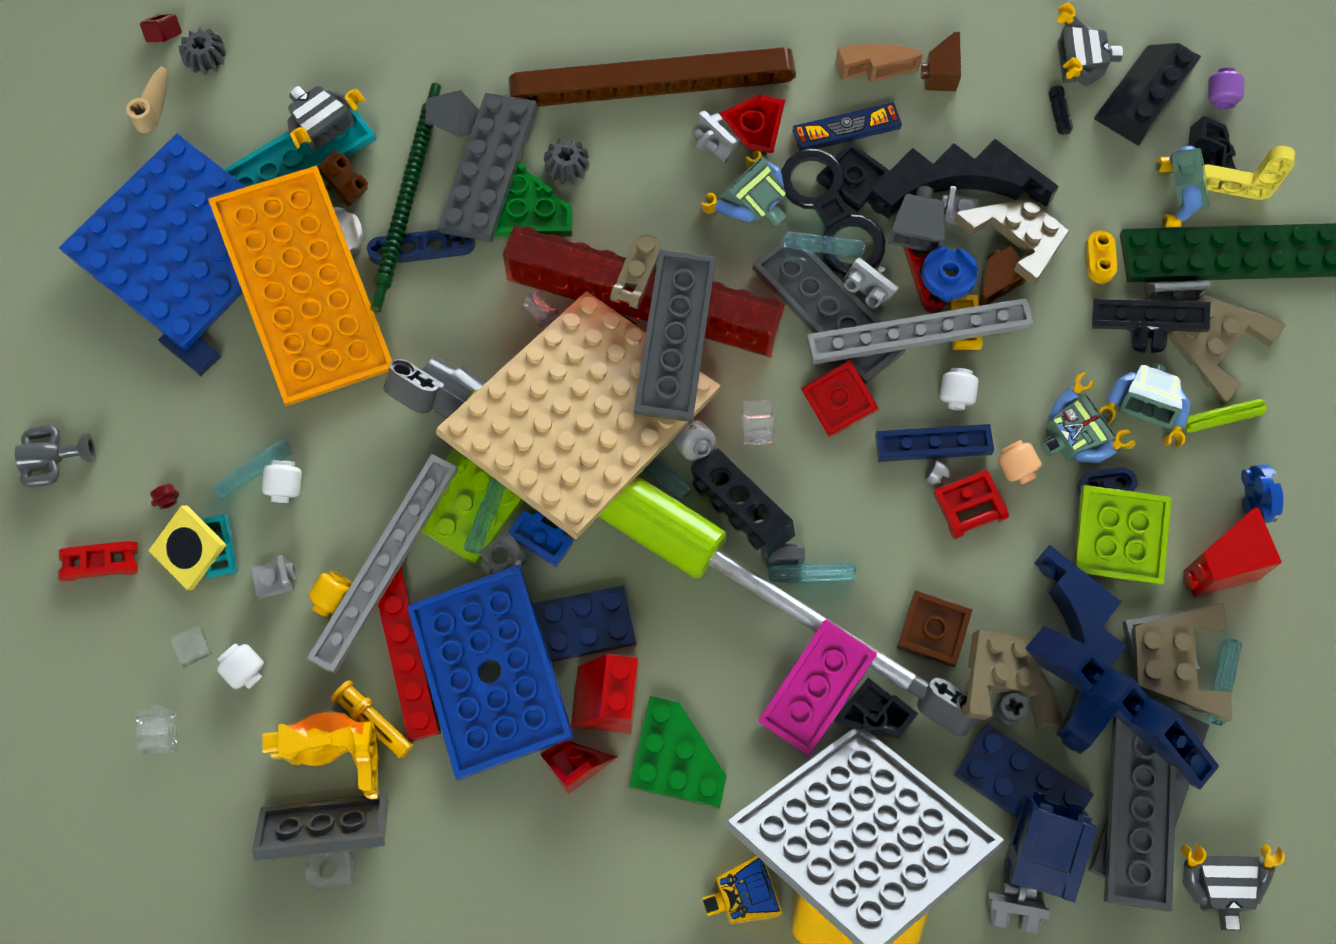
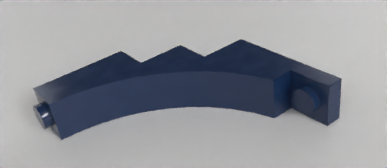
M1049 545L1034 562L1045 576L1053 578L1057 582L1050 590L1049 595L1062 613L1072 639L1094 648L1110 668L1127 646L1102 626L1122 601ZM1075 687L1070 709L1056 735L1061 738L1062 743L1067 748L1081 754L1093 744L1114 715Z
M1043 626L1026 646L1025 649L1040 667L1076 687L1113 714L1148 744L1165 762L1177 767L1190 785L1201 790L1218 769V763L1177 711L1150 699L1135 679L1109 668L1094 648L1046 626Z

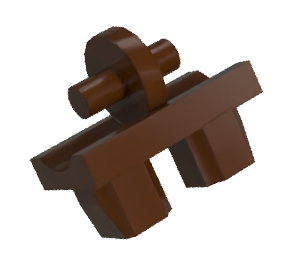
M334 150L317 167L320 175L328 183L325 186L327 190H334L346 205L350 206L368 189V182L362 175H357L351 169L350 161L344 154H338Z

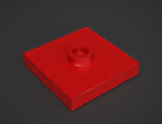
M851 360L801 387V391L829 438L879 410Z

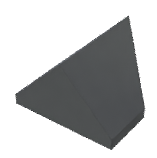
M461 90L430 97L426 100L425 124H433L457 137L469 135L472 132L479 109Z

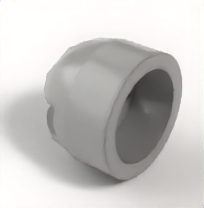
M935 460L925 476V481L936 486L945 484L946 482L942 477L949 478L948 468Z

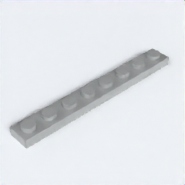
M1027 298L807 334L806 341L813 365L1032 328L1034 321Z
M433 454L430 455L309 653L308 661L336 675L457 474V466Z

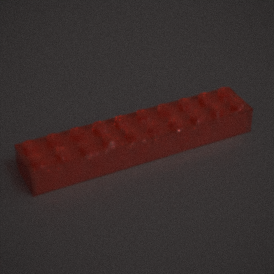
M514 225L503 252L508 281L573 300H577L587 291L617 313L648 322L656 267L639 308L636 309L630 307L627 302L620 300L618 303L610 300L612 289L625 263V257L618 256L610 250L601 251L591 248L582 242L573 243L566 241L558 235L542 234L531 227L522 228ZM713 281L705 339L771 358L780 332L785 304L772 297H759L747 290H735L725 287L720 282ZM626 286V288H625V290H628V291H631V292H633V291L635 290V289L630 288V287H627V286Z

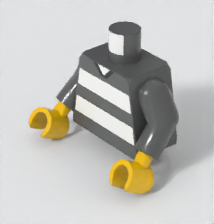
M1065 3L1058 8V12L1061 14L1057 16V22L1060 24L1065 23L1066 25L1063 27L1058 39L1063 83L1078 81L1084 86H1088L1105 75L1110 62H1121L1123 56L1122 46H1108L1107 33L1104 30H1097L1082 23L1075 16V9L1072 4Z
M300 86L295 87L289 94L290 99L293 101L288 107L291 114L287 120L289 138L294 142L297 149L300 148V144L306 142L311 151L315 153L355 125L350 108L356 111L358 109L357 104L365 102V98L358 89H352L347 94L331 90L326 91L320 86L314 87L309 92H306Z
M1196 843V850L1192 854L1191 849L1187 845H1183L1181 853L1187 858L1184 861L1183 885L1194 901L1200 904L1202 911H1219L1221 930H1241L1239 912L1256 910L1257 905L1261 903L1276 870L1275 866L1281 865L1285 860V854L1280 847H1277L1276 853L1273 856H1269L1271 853L1270 846L1268 844L1262 845L1260 852L1264 860L1260 861L1259 857L1207 856L1205 849L1198 843Z

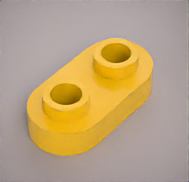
M1098 230L1089 236L1085 245L1087 274L1095 283L1106 284L1113 279L1117 272L1116 243L1110 233ZM1100 265H1105L1107 269H1103Z

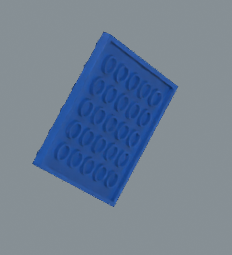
M176 133L85 221L59 249L69 259L186 351L243 293L208 199L245 188L246 186Z

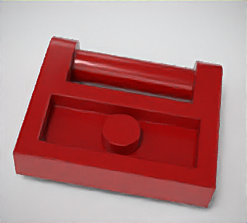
M988 470L937 488L933 492L948 523L950 534L954 539L964 536V532L995 520L1000 522L1009 518L1008 510ZM988 502L992 505L993 509L960 521L957 516L959 513Z

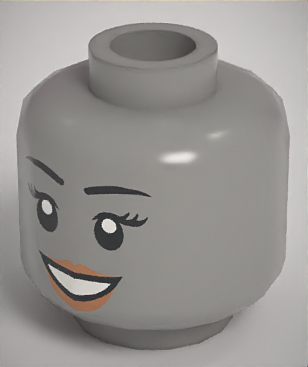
M693 420L674 438V443L678 451L691 462H699L715 450L716 437L703 422Z

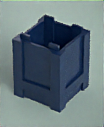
M1034 791L1033 795L1025 793L1004 861V867L1009 870L1011 875L1010 882L1075 903L1098 828L1091 823L1092 818L1088 817V813L1083 811V805L1071 802L1070 806L1067 807L1045 800L1046 794Z

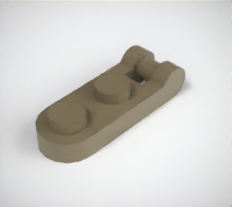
M644 234L634 240L618 280L612 289L610 300L618 303L621 300L629 303L630 307L639 308L657 265L659 250H661L660 242L656 237ZM626 286H627V287L633 288V289H635V290H634L633 292H631V291L625 290V288H626Z

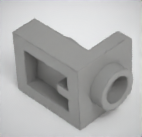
M951 186L948 195H942L941 199L944 202V222L958 225L954 222L957 212L979 208L980 200L955 195L956 187Z
M284 555L277 556V562L251 568L258 599L294 590L292 580L297 579L296 570L293 562L289 563Z

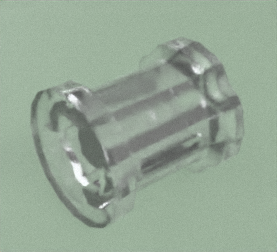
M534 290L522 301L521 308L524 311H529L537 319L536 323L540 327L548 325L558 313V309L555 306H550L542 298V293L539 290Z

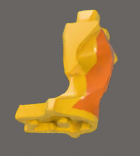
M324 712L313 714L293 725L279 724L278 732L263 733V753L270 754L272 759H284L293 766H300L301 764L316 767L331 763L344 753L350 752L358 769L359 789L363 791L366 798L378 800V760H380L376 730L372 721L356 722L343 713Z

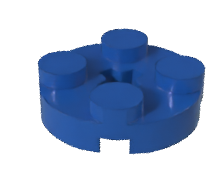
M948 246L934 249L927 255L920 277L925 287L932 294L938 296L941 301L951 302L953 299L965 297L973 290L978 277V266L975 259L967 251L957 248V250L947 249ZM944 269L947 271L954 270V277L945 275Z
M1267 464L1251 466L1249 469H1244L1241 472V480L1245 490L1242 507L1246 514L1258 507L1265 523L1276 522L1278 519L1275 516L1281 515L1283 511V491L1281 484L1274 483L1271 475L1276 474L1274 469Z

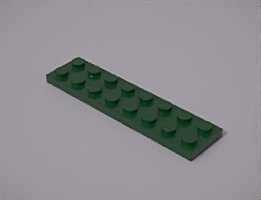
M1336 223L1122 229L1120 233L1127 282L1336 277Z

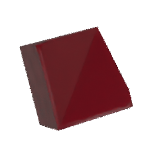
M157 14L139 23L146 42H165L182 33L177 16L174 14Z

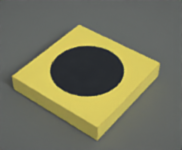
M181 506L148 551L186 590H193L227 544L188 506Z

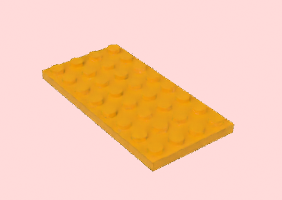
M317 166L208 199L285 407L388 372L392 358L375 314L370 309L371 304Z

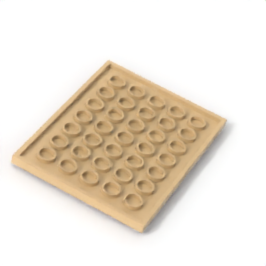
M586 291L436 428V435L574 539H577L689 422L634 414L646 332ZM701 371L694 417L719 392L721 386Z

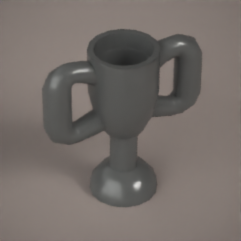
M46 425L29 428L24 431L21 437L22 445L15 447V460L21 473L20 481L23 486L35 488L55 483L60 473L58 463L62 461V458L80 455L87 462H95L96 450L91 435H83L78 440V444L60 447L58 445L60 431L55 426ZM50 437L48 442L31 443L30 441L32 439ZM50 470L48 474L30 477L32 472Z

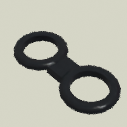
M805 149L796 152L788 158L781 169L784 189L786 191L785 196L796 206L803 209H814L826 227L821 237L820 248L825 262L834 271L843 275L847 274L853 264L841 261L834 254L832 240L841 229L853 226L866 230L872 236L875 244L874 251L865 262L873 268L878 266L885 254L886 240L881 228L872 219L863 215L851 214L840 196L844 186V173L840 163L832 154L821 149ZM807 161H818L825 164L833 176V183L830 189L817 197H806L799 194L791 183V174L798 165Z

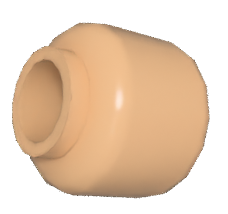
M1019 440L1000 450L1002 454L998 457V463L1008 481L1014 482L1019 480L1022 485L1037 478L1035 472L1041 468L1042 463L1031 443H1023L1022 440Z

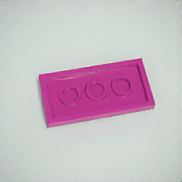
M826 618L758 722L809 757L878 653Z

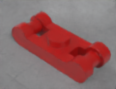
M123 541L59 549V560L62 561V568L58 570V579L60 581H75L79 578L138 573V563L135 562V554L138 553V543ZM122 554V561L114 562V555ZM80 559V566L74 567V561Z

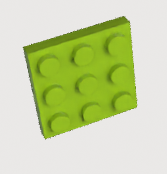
M454 448L445 461L457 466L458 472L422 532L476 567L524 500Z
M1088 485L1081 486L1073 564L1089 576L1164 585L1172 497Z

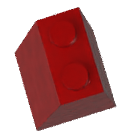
M1254 508L1183 570L1185 573V584L1189 590H1192L1194 598L1260 580L1282 563L1259 508Z
M606 654L578 666L571 728L632 734L638 680V657Z

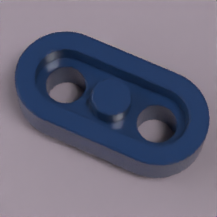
M1125 467L1091 471L1083 475L1078 482L1077 489L1079 495L1083 485L1133 492L1137 487V477L1132 470ZM1116 481H1120L1124 488L1118 487Z

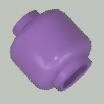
M1221 68L1218 70V73L1213 74L1209 78L1208 100L1214 104L1215 108L1231 109L1242 101L1244 97V77L1241 73L1235 72L1234 68Z

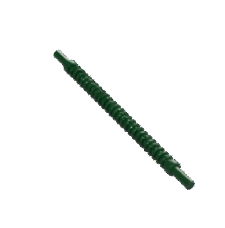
M438 83L431 84L427 98L440 94L441 86ZM426 103L421 108L418 126L414 134L415 139L412 141L413 145L407 159L408 164L405 166L406 170L400 185L401 189L395 203L396 208L393 210L394 215H392V221L388 229L389 234L386 236L387 241L384 243V254L381 255L382 261L379 262L378 274H376L374 279L376 288L370 306L373 312H381L387 289L391 287L393 282L392 277L396 269L395 264L398 262L397 257H399V250L402 248V237L405 236L404 231L407 229L406 224L409 222L408 218L412 210L411 205L414 203V192L417 191L416 186L419 184L418 179H420V173L422 172L421 167L424 165L423 161L429 146L428 142L434 128L433 124H425Z

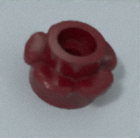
M172 484L157 487L150 493L153 500L151 505H158L160 509L170 508L177 503L176 499L179 497V492L174 489Z

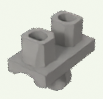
M704 110L699 113L698 122L692 130V133L699 139L696 147L700 152L710 149L726 163L731 159L734 150L739 146L741 140L733 130L727 132L723 128L725 123L719 114L709 115Z
M858 257L844 276V288L851 293H856L858 290L867 296L865 298L866 304L873 310L879 306L883 308L899 287L882 275L886 269L883 265L876 271L860 257Z
M1005 883L1003 892L1014 896L987 891L986 902L990 907V922L993 926L1008 928L1011 913L1021 915L1019 928L1022 931L1038 934L1043 919L1049 920L1050 909L1045 908V902L1025 898L1036 899L1037 890Z

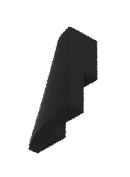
M1202 116L1190 127L1189 145L1201 148L1204 165H1214L1236 170L1232 159L1236 152L1234 146L1229 141L1230 135L1226 125Z
M868 677L833 722L837 725L900 738L919 713L895 694L893 696Z

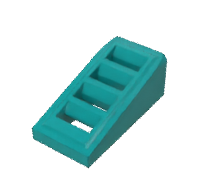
M222 514L201 519L209 528L221 526V531L215 532V534L219 538L223 537L224 543L227 544L225 547L226 554L219 555L214 562L227 560L228 566L213 569V565H211L206 572V578L238 572L229 515Z

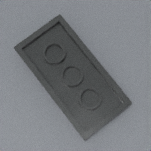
M378 794V800H370L365 796L261 807L252 848L254 861L385 846L388 813L387 794Z

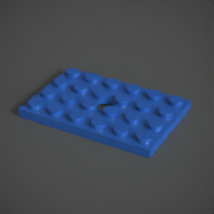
M519 564L407 606L455 779H464L574 738L523 569ZM488 660H496L501 666L499 678L492 683L483 682L479 675L483 663Z

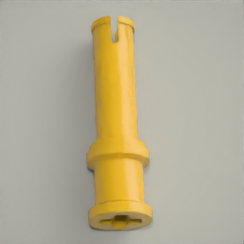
M351 680L344 682L334 692L331 701L339 703L350 714L349 718L356 722L372 721L377 738L398 759L405 757L414 744L409 742L373 708L372 699L369 697L365 698L353 687L354 683Z

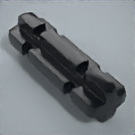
M1061 85L1053 86L1048 94L1050 101L1053 102L1051 106L1055 122L1058 123L1056 125L1057 132L1060 135H1068L1073 130L1072 120L1069 119L1071 116L1067 99L1064 97L1065 91Z

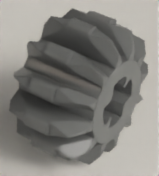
M199 27L196 33L189 31V37H181L182 45L178 46L184 65L187 68L190 67L194 73L201 70L206 75L208 69L216 71V65H224L223 57L226 56L222 38L211 29L204 32Z
M571 137L567 142H563L559 138L557 145L550 143L548 151L544 154L545 171L550 173V178L553 181L560 178L562 185L566 180H570L574 184L576 177L583 179L585 171L589 168L588 151L583 149L580 141L573 144Z

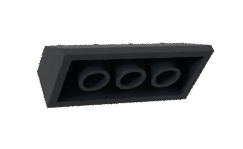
M1180 43L1148 45L1101 107L1094 120L1140 146L1190 77L1201 55Z

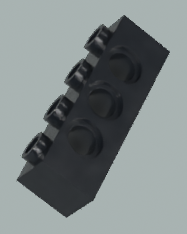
M719 448L691 467L694 479L692 485L700 495L706 494L710 498V503L718 513L724 512L728 516L732 527L738 532L742 530L747 535L748 542L755 550L761 549L767 556H770L796 536L793 520ZM758 520H764L760 523H754Z

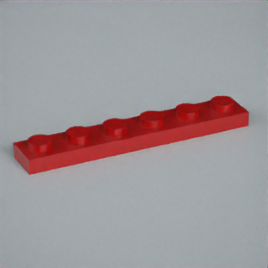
M400 567L378 603L408 740L413 742L438 735L440 732L426 672L407 608L410 602L402 567Z

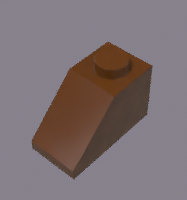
M954 32L929 52L926 63H922L920 77L925 79V90L957 91L961 79L960 32Z
M1011 246L1002 251L997 249L987 257L978 297L979 306L991 304L1025 283L1026 280L1014 271L1017 262L1022 259Z

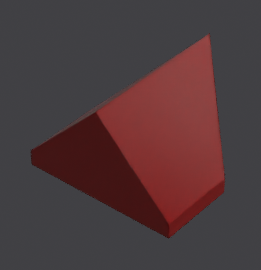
M759 94L719 114L747 148L773 153L785 100Z
M571 741L551 746L540 754L568 794L618 758L617 756Z

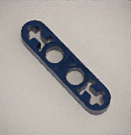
M439 230L405 233V236L402 237L403 243L401 246L409 242L415 245V249L409 253L399 250L400 255L397 257V263L467 255L474 250L476 242L475 239L465 237V244L460 245V238L462 237L440 233ZM386 236L375 237L367 244L370 260L377 265L382 261L381 255H377L378 248L385 247ZM449 238L451 240L452 247H448L447 239ZM439 239L443 244L439 249L434 250L428 247L429 242Z

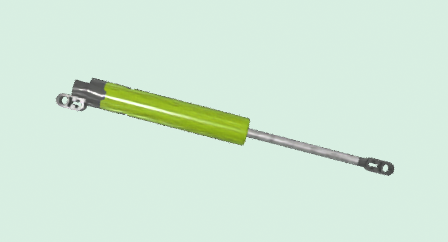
M440 357L430 360L422 370L406 360L398 359L390 363L383 389L389 396L417 413H428L434 409L435 412L447 419L487 381L465 367L457 369ZM639 476L598 516L694 579L702 578L712 566L815 633L826 619L818 612L721 552L726 541L725 530ZM858 639L878 653L869 667L919 698L917 707L924 716L956 736H965L978 719L962 717V706L966 704L968 694L944 679L935 678L928 683Z

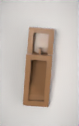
M857 44L838 48L835 65L841 80L866 74L871 83L919 71L923 54L920 50L891 44Z

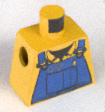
M757 856L717 877L715 883L718 893L702 898L707 917L725 911L729 924L775 918L782 914L767 866Z

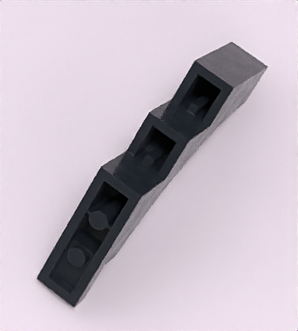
M994 139L976 158H973L953 143L934 164L912 148L871 189L868 204L876 213L882 214L889 219L900 209L905 195H916L919 186L931 187L933 193L950 190V187L953 186L956 187V190L988 191L1017 200L1025 191L1033 200L1040 202L1046 207L1053 200L1059 186L997 139Z

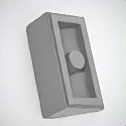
M1199 280L1144 283L1146 300L1159 301L1199 299L1210 287V282Z

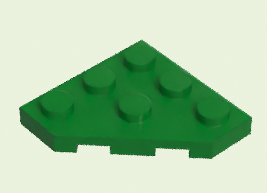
M519 161L494 237L572 236V206L565 200L559 199L548 185L538 177L535 178L526 170V166Z
M650 696L629 788L720 809L726 774L681 704Z

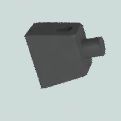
M919 186L916 195H905L893 224L888 244L927 252L942 247L945 238L944 202L932 199L933 189L931 187Z

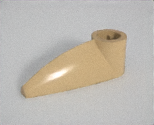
M160 66L151 76L139 98L132 99L126 106V112L132 124L140 133L152 132L158 125L167 83V70L163 66Z

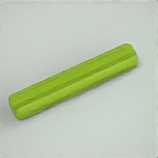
M1256 399L1188 416L1185 430L1191 433L1261 416L1267 411V406L1263 399Z

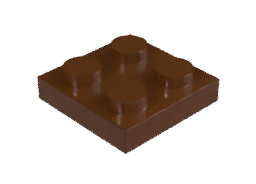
M915 590L897 648L955 667L973 609Z

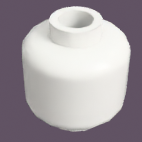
M950 368V372L942 376L939 395L941 401L948 403V409L964 411L965 406L973 405L976 402L978 378L973 375L972 370Z
M272 460L271 465L265 466L263 470L262 492L265 495L271 496V502L289 503V498L300 495L302 471L295 467V462Z
M235 643L217 659L220 663L217 667V672L233 689H240L244 685L250 689L263 677L259 672L263 668L264 662L247 644L238 646Z

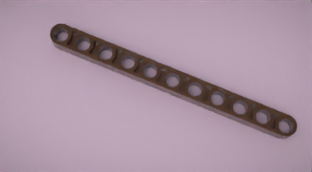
M787 47L524 71L512 74L508 82L510 97L536 101L537 107L787 83L796 77L792 50Z

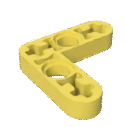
M1288 146L1272 148L1254 173L1205 165L1207 190L1256 200L1268 199L1275 193L1294 167L1295 150Z

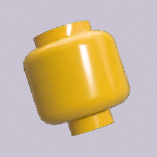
M331 571L329 574H320L308 593V598L314 604L312 610L324 617L334 614L352 582L335 571Z

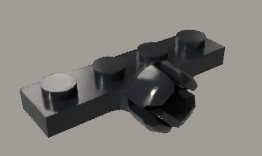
M1094 299L1092 329L1129 330L1132 333V348L1135 351L1145 353L1148 339H1151V353H1158L1166 348L1168 332H1209L1211 302Z

